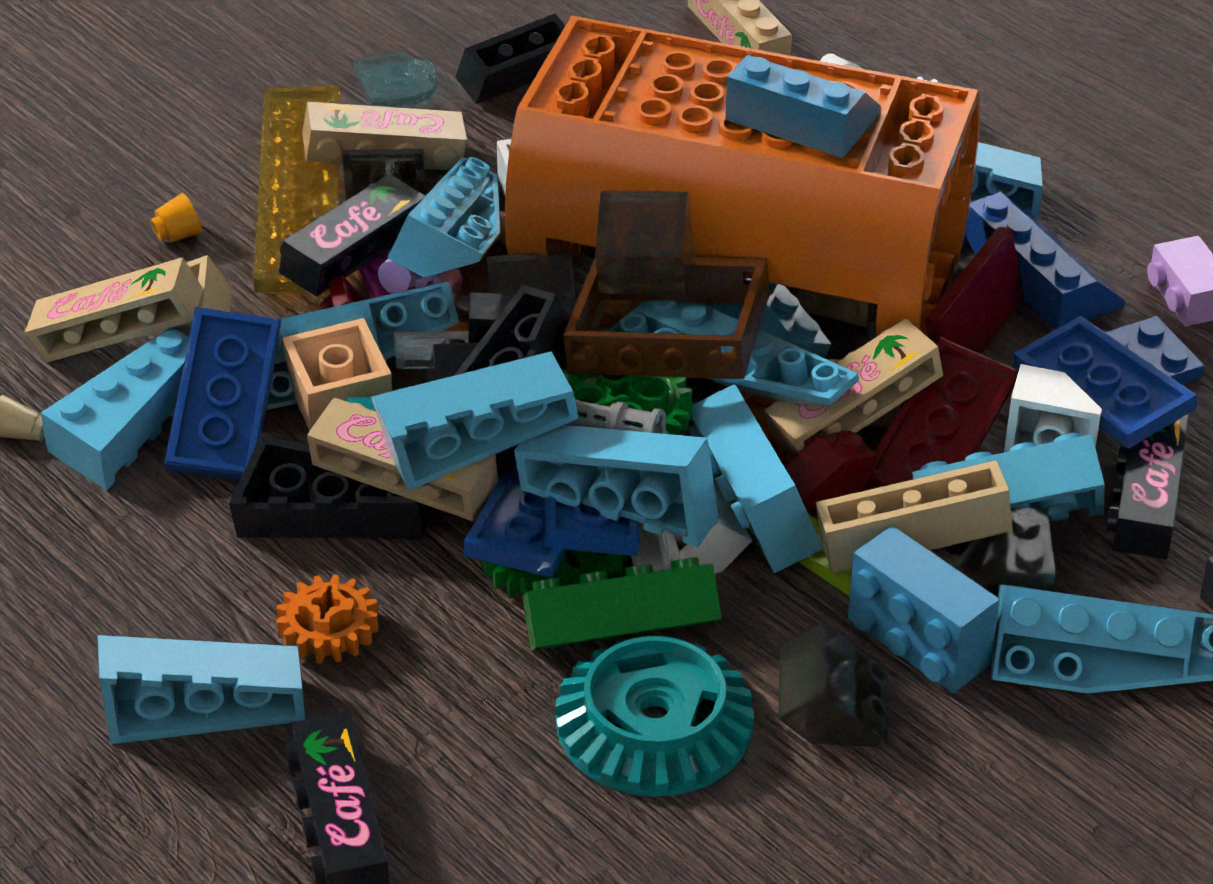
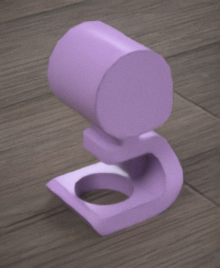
M387 259L378 270L381 285L392 294L407 291L413 287L421 288L449 281L454 303L463 282L462 275L457 268L424 278Z

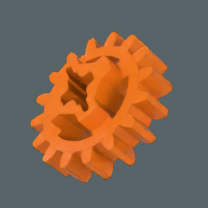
M318 575L314 576V584L311 586H307L301 581L296 583L297 594L292 592H285L283 594L284 604H279L276 607L278 638L284 639V646H298L299 659H304L311 653L315 654L316 663L321 664L327 655H332L336 663L341 662L343 652L347 651L353 656L359 655V643L370 646L372 644V633H376L379 630L377 600L371 599L368 587L357 590L356 579L352 578L345 584L340 583L339 575H333L330 582H323L322 578Z

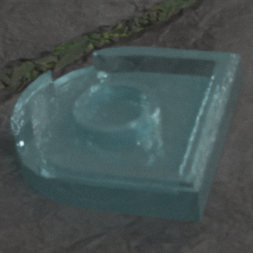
M394 52L353 60L354 72L370 106L396 108L411 106L427 100L436 91L437 70L434 64L426 58H423V61L409 58V53Z

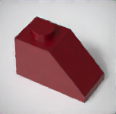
M844 430L817 436L784 467L794 482L807 510L816 508V502L865 491L878 455L863 442V439L858 434L850 430Z

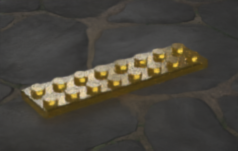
M341 86L264 88L253 278L255 293L306 291L279 273L280 247L288 235L296 233L310 224L315 218L323 216L339 205L340 164L306 162L302 132L307 102L341 104Z

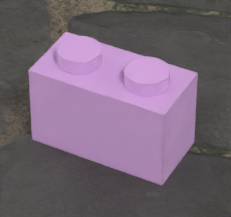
M1199 236L1155 244L1151 263L1147 267V274L1152 286L1157 287L1165 298L1168 308L1176 313L1185 327L1213 321V254Z

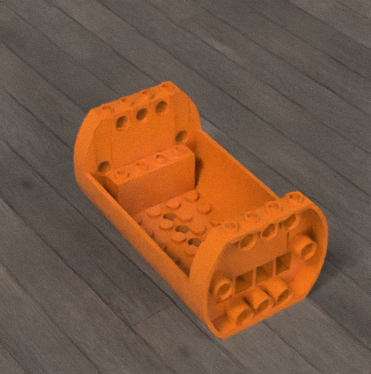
M571 16L516 111L508 157L505 191L506 245L511 269L517 280L521 283L556 290L561 280H566L568 266L574 256H579L581 244L631 255L767 258L768 282L877 304L876 337L905 318L928 337L925 318L950 288L962 251L979 142V91ZM746 55L761 57L769 62L791 69L803 70L810 75L832 82H840L848 87L866 92L881 105V113L844 158L725 120L727 76ZM745 272V278L752 279L754 272Z

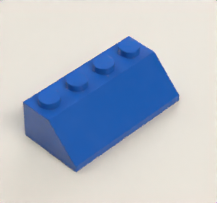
M998 192L970 202L963 243L977 254L998 227L1012 228L1024 294L1023 300L1054 330L1079 316L1089 321L1125 307V300L1028 210L1005 194Z

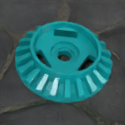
M646 636L617 641L614 646L607 650L599 648L591 653V660L589 662L579 661L573 667L571 678H564L560 686V696L556 699V731L563 751L570 761L594 781L611 789L633 795L652 797L673 796L692 792L714 783L739 763L748 749L753 734L754 710L752 707V695L750 689L744 687V679L739 671L729 670L728 661L721 655L710 657L706 653V647L696 643L693 645L678 638ZM704 699L714 701L715 706L712 713L702 723L694 727L693 723L700 703ZM655 706L663 708L667 711V714L661 718H649L642 711L648 707ZM612 723L618 724V725H619L620 727H622L624 730H622V729L616 727V726L613 725Z

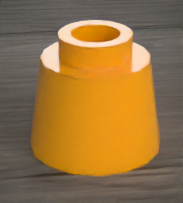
M184 193L179 194L154 211L155 217L150 219L151 226L160 241L167 239L168 242L173 243L202 233V226L198 215Z

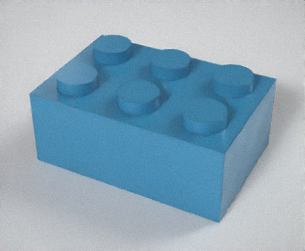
M893 525L853 553L848 619L858 629L869 633L887 646L893 654L908 661L923 672L929 680L937 682L952 694L991 665L1000 602L998 597Z

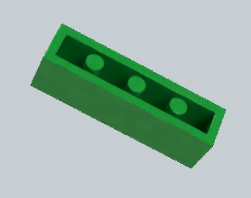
M698 557L671 561V570L654 572L653 564H645L625 568L626 576L608 579L607 571H599L579 575L580 583L561 586L560 578L532 582L533 590L527 591L522 595L530 650L534 651L717 622L722 619L713 563L699 565Z

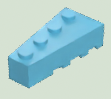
M733 384L693 404L692 420L694 425L690 426L688 431L691 436L708 438L713 477L721 474L720 477L716 478V481L727 503L735 500V503L730 506L742 530L747 527L750 528L773 573L822 550V544L794 482L736 385Z

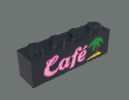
M390 174L374 184H369L363 191L348 200L342 201L336 208L323 216L315 218L310 224L296 233L288 235L280 247L279 273L314 296H319L329 289V282L341 275L345 278L392 248L408 214L421 202L425 195Z
M1189 413L1131 448L1120 445L1116 471L1124 472V475L1115 474L1111 498L1112 501L1120 502V505H1110L1106 531L1115 532L1112 551L1167 560L1174 527Z
M350 711L291 722L293 743L285 744V752L289 772H299L300 775L299 780L293 781L298 810L307 809L309 817L302 818L306 847H316L318 856L310 857L314 883L389 884L388 861Z

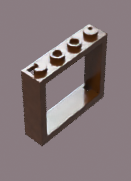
M596 254L563 335L567 372L573 374L744 379L769 298L767 258ZM604 268L615 269L616 277H607ZM745 272H754L751 281H745ZM609 300H674V302L744 304L734 336L597 332ZM721 346H733L732 353L722 352Z

